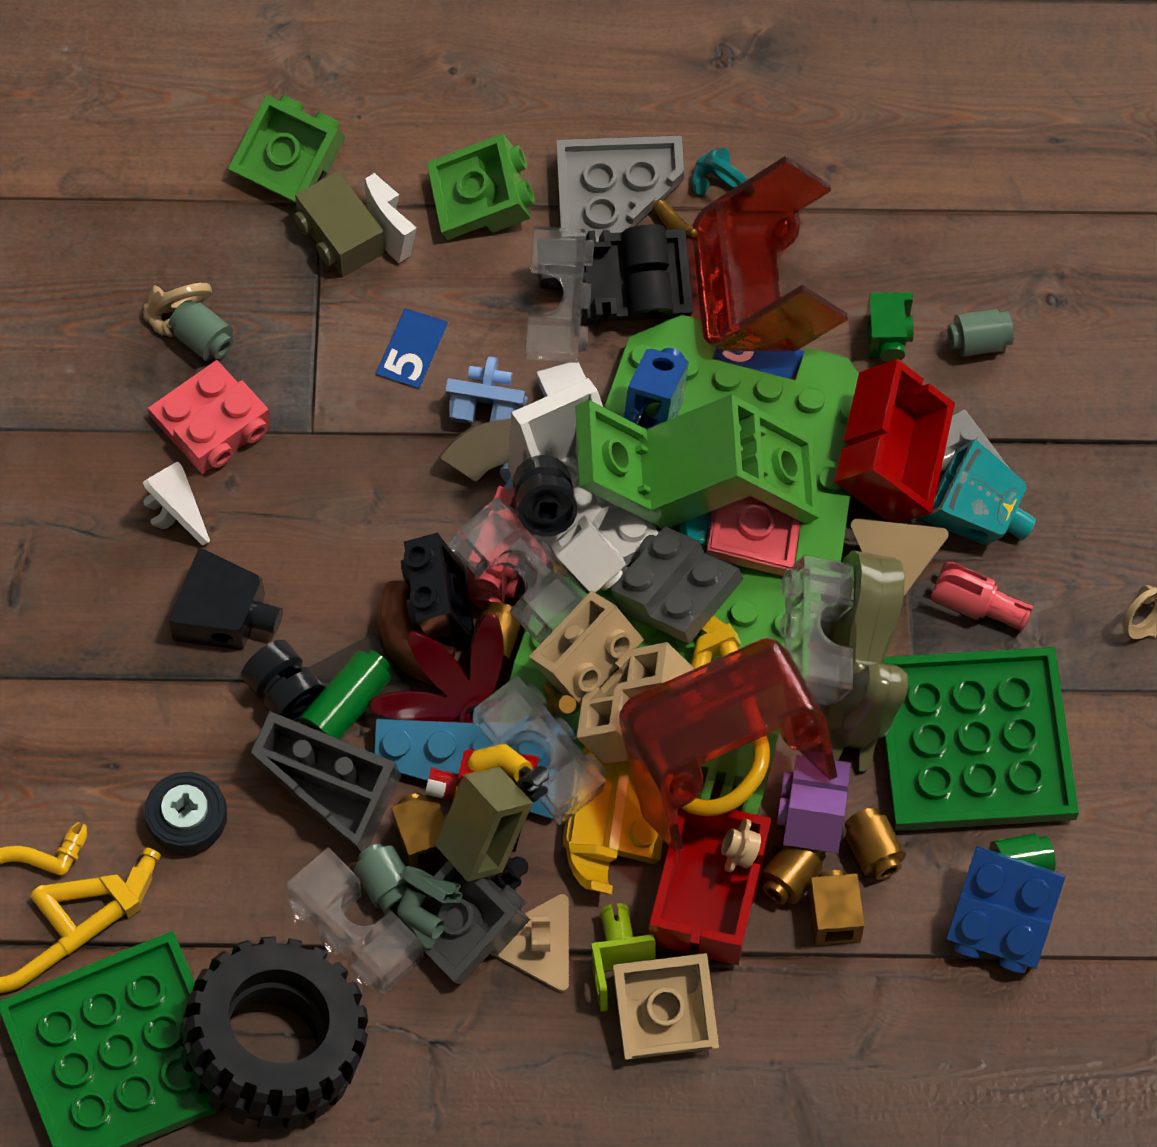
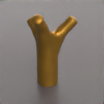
M664 199L654 204L652 211L668 230L685 229L686 236L701 238L703 232L686 223Z
M548 682L543 683L542 690L548 699L546 709L534 720L535 726H542L548 720L562 714L577 713L576 700L572 696H561L553 690Z

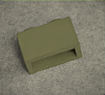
M339 171L295 194L297 212L294 213V219L298 228L305 236L311 234L317 243L316 248L323 262L327 266L333 264L342 277L385 254L383 229Z
M501 767L464 775L458 785V791L449 813L443 821V827L435 846L467 882L502 873L533 802Z

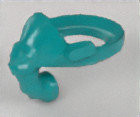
M727 148L713 149L704 154L695 163L696 167L691 176L693 191L699 195L705 194L709 189V180L705 178L708 173L713 174L723 183L744 195L751 194L755 189L753 183L730 164V153Z

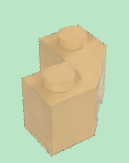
M668 642L627 650L615 663L619 669L601 688L596 686L582 698L577 739L605 764L645 757L650 716L690 709L695 668Z

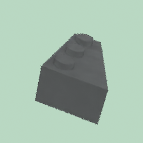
M271 711L251 751L252 756L262 770L358 854L370 846L401 778L396 762Z

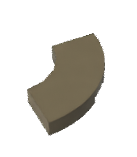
M511 418L493 420L473 426L456 437L439 457L477 482L488 470L508 462Z

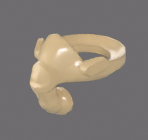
M194 283L164 292L160 287L154 285L148 293L147 302L143 305V318L161 336L174 337V330L169 326L170 319L162 321V314L174 312L186 300H192L195 303L205 301L212 293L211 286L208 283Z
M1150 585L1142 586L1139 589V596L1133 600L1124 615L1122 624L1124 632L1133 639H1142L1147 636L1153 639L1157 638V587L1153 588ZM1155 601L1154 608L1143 622L1133 625V616L1142 603L1151 604Z

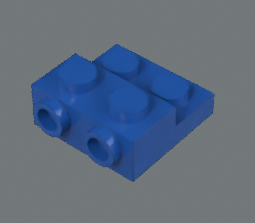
M976 846L947 940L955 942L954 950L969 957L980 958L982 951L999 956L998 964L1015 972L1025 973L1027 966L1037 969L1066 874Z

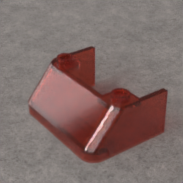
M787 155L705 206L693 222L692 228L698 231V235L692 238L703 337L707 343L721 351L795 352L848 321L847 312L803 284L784 296L781 295L777 253L793 244L797 239L800 229L799 211L831 192L830 184Z
M774 639L758 640L631 697L623 705L619 714V724L642 817L674 851L683 848L674 810L691 803L701 792L703 774L700 765L780 729L784 742L805 756L829 780L838 777L826 718L791 654Z

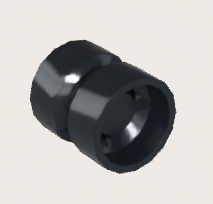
M536 455L526 459L517 467L513 476V490L519 519L523 527L532 534L542 537L555 536L565 532L573 524L577 516V501L567 466L558 458L549 455Z
M276 640L261 648L248 660L241 672V678L253 693L259 698H265L264 706L269 712L271 711L295 722L299 721L301 715L325 689V686L311 669L302 667V658L286 640Z

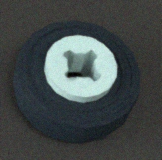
M194 772L174 773L161 779L151 789L144 806L145 824L153 840L165 850L178 854L198 853L212 846L222 835L227 822V804L219 786L205 775ZM185 805V809L178 813L177 811Z

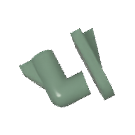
M406 866L401 877L417 888H406L398 906V917L411 926L422 946L432 949L436 939L444 930L445 921L421 907L424 899L428 894L442 903L460 902L463 895L459 892L461 885L437 879L418 868Z

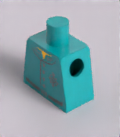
M975 439L956 449L937 488L932 513L923 517L928 523L945 528L950 532L983 545H988L1002 538L1006 531L1018 539L1024 540L1036 523L1035 517L1018 507L1027 489L1025 481Z

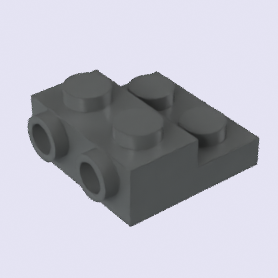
M664 526L657 536L648 535L642 541L639 557L629 568L624 566L621 569L623 572L622 576L610 590L618 609L623 614L690 644L743 581V577L738 567L704 553L700 541Z
M448 860L434 877L460 884L459 892L463 895L460 902L442 903L432 896L426 895L421 907L445 921L444 930L436 939L433 948L427 949L422 946L408 923L401 920L398 916L395 921L453 982L462 985L492 951L500 954L531 919L522 911L527 902L508 885L501 890L491 880L495 875L467 882Z

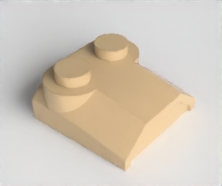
M707 953L612 965L624 1060L719 1048Z

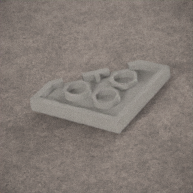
M682 136L556 140L561 235L587 234L588 231H595L596 242H599V236L603 230H610V233H620L639 223L652 210L656 202L664 199L684 180Z

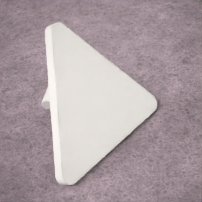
M179 462L170 465L143 481L145 489L150 493L143 501L144 505L153 510L162 506L160 514L150 520L153 526L166 529L177 520L201 545L204 546L210 542L186 474Z

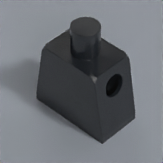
M198 548L169 618L172 639L175 641L240 650L246 646L252 628L276 634L282 620L283 609L263 603L265 592L263 580L259 575L205 549Z

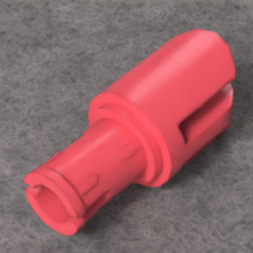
M946 561L943 564L931 594V600L934 603L975 621H978L979 618L984 619L987 616L1007 624L1020 632L1023 631L1033 609V605L1016 600L997 591L998 586L994 585L995 580L950 561Z

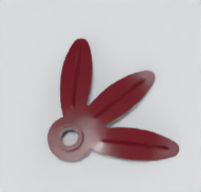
M487 613L479 623L471 650L470 679L467 678L455 658L438 642L417 631L408 634L407 641L415 660L427 677L447 695L446 697L422 691H398L375 696L369 702L370 710L394 720L500 724L502 709L498 701L491 696L500 675L504 655L503 633L498 617L495 614ZM476 707H482L487 711L488 718L485 721H477L472 716V710Z

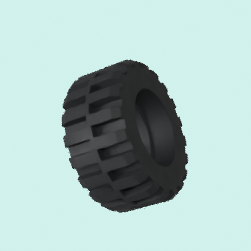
M275 936L261 937L259 944L256 946H252L249 940L234 944L231 956L227 951H222L211 960L208 969H202L195 980L193 990L188 998L179 1031V1044L183 1047L180 1056L183 1069L187 1072L193 1071L190 1084L197 1094H202L206 1091L210 1095L207 1104L218 1113L223 1108L233 1113L231 1120L242 1125L245 1124L247 1118L258 1121V1129L272 1130L275 1122L283 1121V1125L287 1129L300 1126L305 1114L312 1121L325 1114L328 1104L336 1105L343 1097L348 1084H351L366 1047L368 1034L365 1028L368 1023L367 1008L359 1005L363 995L357 983L351 982L348 984L346 982L348 970L340 962H336L334 965L330 964L326 960L327 952L316 946L313 951L301 947V940L288 938L287 944L276 943ZM273 1003L287 1007L301 1016L309 1025L315 1037L316 1049L309 1056L289 1063H275L260 1059L248 1052L236 1039L231 1029L230 1018L238 1010L252 1004Z

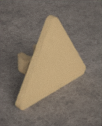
M857 518L851 522V528L862 552L893 557L902 563L905 577L904 596L949 535L948 531L941 527Z
M560 894L526 912L525 914L531 920L500 954L494 951L490 954L556 991L564 993L569 989V898L565 894Z

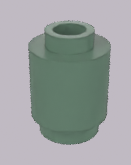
M186 300L174 310L170 317L169 326L174 330V336L205 361L224 357L233 345V328L201 302L195 303L192 300Z
M996 308L957 314L954 316V323L949 324L947 329L950 347L952 350L957 349L961 357L1003 351L1004 346L1012 345L1014 342V330L1009 312H999Z
M372 845L358 855V862L354 867V872L375 908L382 909L387 916L397 914L398 906L406 888H415V886L401 877L405 865L393 846Z

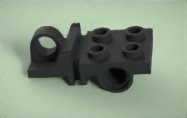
M650 224L630 227L620 233H610V230H603L599 236V242H596L595 231H588L587 234L542 236L536 239L539 287L552 290L569 288L580 284L584 325L597 324L603 315L604 309L606 310V321L667 318L680 315L691 316L693 313L685 229L665 230V227L662 225Z

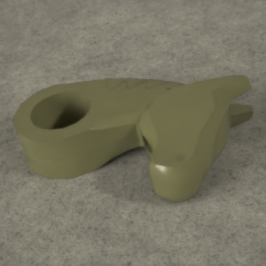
M852 550L841 564L839 580L835 581L833 590L829 640L831 699L825 731L823 759L839 761L844 747L855 749L856 772H864L871 765L877 740L888 734L892 722L903 705L907 694V673L896 665L883 663L898 625L904 599L905 577L902 563L896 558Z

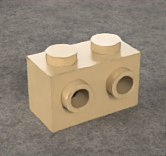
M591 591L535 649L529 658L559 692L572 696L576 703L581 706L584 695L587 692L593 691L596 686L600 688L618 668L615 664L627 650L637 648L644 639L616 605Z

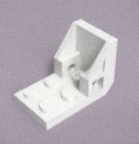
M587 378L511 412L508 469L512 480L517 467L526 459L536 455H549L558 458L567 466L571 475L577 509L603 502L610 506L598 530L621 554L626 563L625 566L632 564L639 557L642 541L648 535L657 536L659 533L651 522L579 487L575 406L591 400L603 407L598 390Z

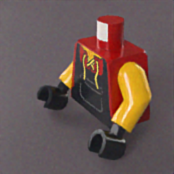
M498 744L478 750L468 749L463 752L458 774L431 768L425 794L451 800L452 806L458 791V785L464 775L501 767L532 802H536L548 793V788L542 784L549 779V772L544 766H537L538 756L518 754L506 744ZM520 834L517 838V841L513 847L512 852H516ZM516 856L512 859L509 857L503 872L495 875V880L500 888L503 889L508 885L515 889L520 886L522 881L519 877L528 872V862L522 857Z

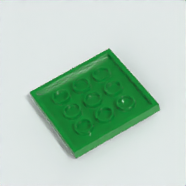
M1055 647L884 658V664L896 665L902 668L907 673L908 689L904 703L897 712L888 734L883 737L894 831L1077 820L1079 810Z
M174 931L0 1000L1 1016L53 1147H135L217 1113L207 1104L210 1095L206 1091L202 1094H197L190 1084L193 1071H185L180 1058L183 1047L179 1044V1031L195 981Z

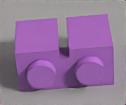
M796 755L794 773L784 771L777 825L786 826L783 845L839 853L851 763Z

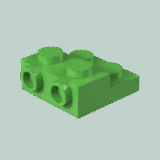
M265 95L228 170L296 203L295 194L317 183L322 172L328 173L346 136L338 129L340 123L335 119L320 112H317L314 118L302 112L304 106L301 103L285 95H281L279 100Z
M503 133L427 162L441 233L447 240L487 226L494 233L531 219L528 206L535 204V197L527 180L523 181L521 171L527 169V161L519 145L514 147Z

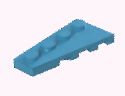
M376 719L375 754L396 762L400 773L427 781L431 768L458 774L463 752L468 749L478 750L498 744H506L518 754L538 756L537 766H544L549 772V779L542 784L548 788V793L538 801L533 802L529 812L555 819L559 727Z

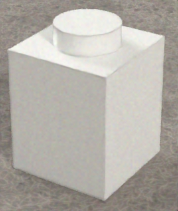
M585 515L551 545L556 557L589 592H596L600 588L607 590L623 574L621 569L626 563L621 554Z

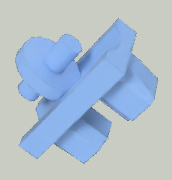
M488 356L485 368L469 367L468 378L481 380L483 384L448 378L445 390L450 398L451 421L474 424L477 403L493 405L490 421L511 418V412L527 405L528 397H525V391L495 386V383L511 385L513 373L497 370L498 358Z

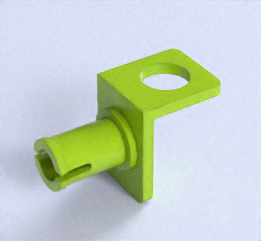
M616 903L617 921L614 918L612 904L600 910L599 914L606 941L591 943L592 969L601 1012L608 1011L607 985L604 971L613 970L612 965L655 960L654 935L633 937L629 907L623 903Z

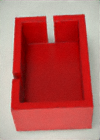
M899 359L859 372L844 436V442L848 444V447L841 449L834 483L883 519L894 523H902L932 513L955 402L930 383L923 385L924 378Z
M678 807L649 924V935H654L656 947L689 954L690 947L695 946L699 947L698 954L707 953L708 959L739 966L769 840L772 818L734 809L716 816H700L691 814ZM746 818L751 820L750 830L761 835L760 849L755 861L748 869L736 865L733 872L730 873L724 869L727 856L721 854L722 842L726 833L731 828L737 830L742 820Z

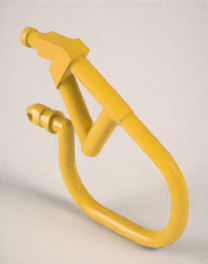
M713 615L701 629L704 635L700 636L696 641L691 664L695 668L690 709L682 710L681 713L686 724L690 725L738 703L754 748V758L750 771L743 781L729 794L717 799L703 800L689 795L659 772L650 763L647 751L645 752V757L632 759L638 774L648 784L681 809L700 816L724 814L742 805L763 781L770 762V745L738 647L741 646L738 634L730 623L725 624ZM721 655L731 686L703 698L711 659ZM661 715L650 716L648 735Z
M80 822L75 823L68 829L62 846L58 847L56 851L58 857L30 847L6 846L0 848V865L8 862H22L63 876L67 874L72 863L77 862L79 858L78 853L87 839V826L83 824L79 834L77 832L81 826ZM144 848L142 852L143 857L136 867L133 866L126 883L115 874L41 885L34 889L30 894V898L61 938L57 943L18 971L0 977V993L11 992L25 986L122 916L126 915L129 919L142 909V900L153 879L152 873L155 863L159 861L161 854L151 848ZM108 894L114 899L78 926L74 924L58 903Z

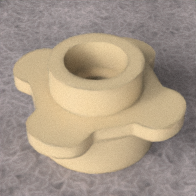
M743 819L740 827L737 830L731 828L723 839L721 854L727 856L724 867L727 872H733L736 865L748 869L758 855L761 835L750 830L751 820Z

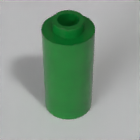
M357 650L299 718L300 723L341 740L369 707L370 700L378 696L392 680L388 672L390 664L374 650H369L367 653Z

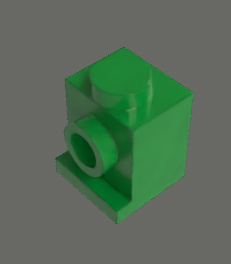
M913 292L869 293L866 312L869 359H881L889 362L895 359L902 360L905 357L906 342H913L914 335L913 317L910 316Z

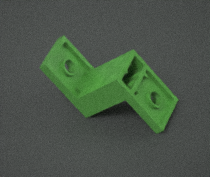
M733 394L649 429H645L591 400L575 406L579 487L661 528H664V526L668 528L749 496L803 523L819 518L813 438Z

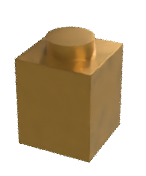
M415 793L402 798L397 805L391 806L393 826L408 866L422 869L448 860L435 846L445 819L437 797Z
M830 870L820 873L818 877H811L808 898L815 946L861 942L865 925L858 873L845 874L841 870Z

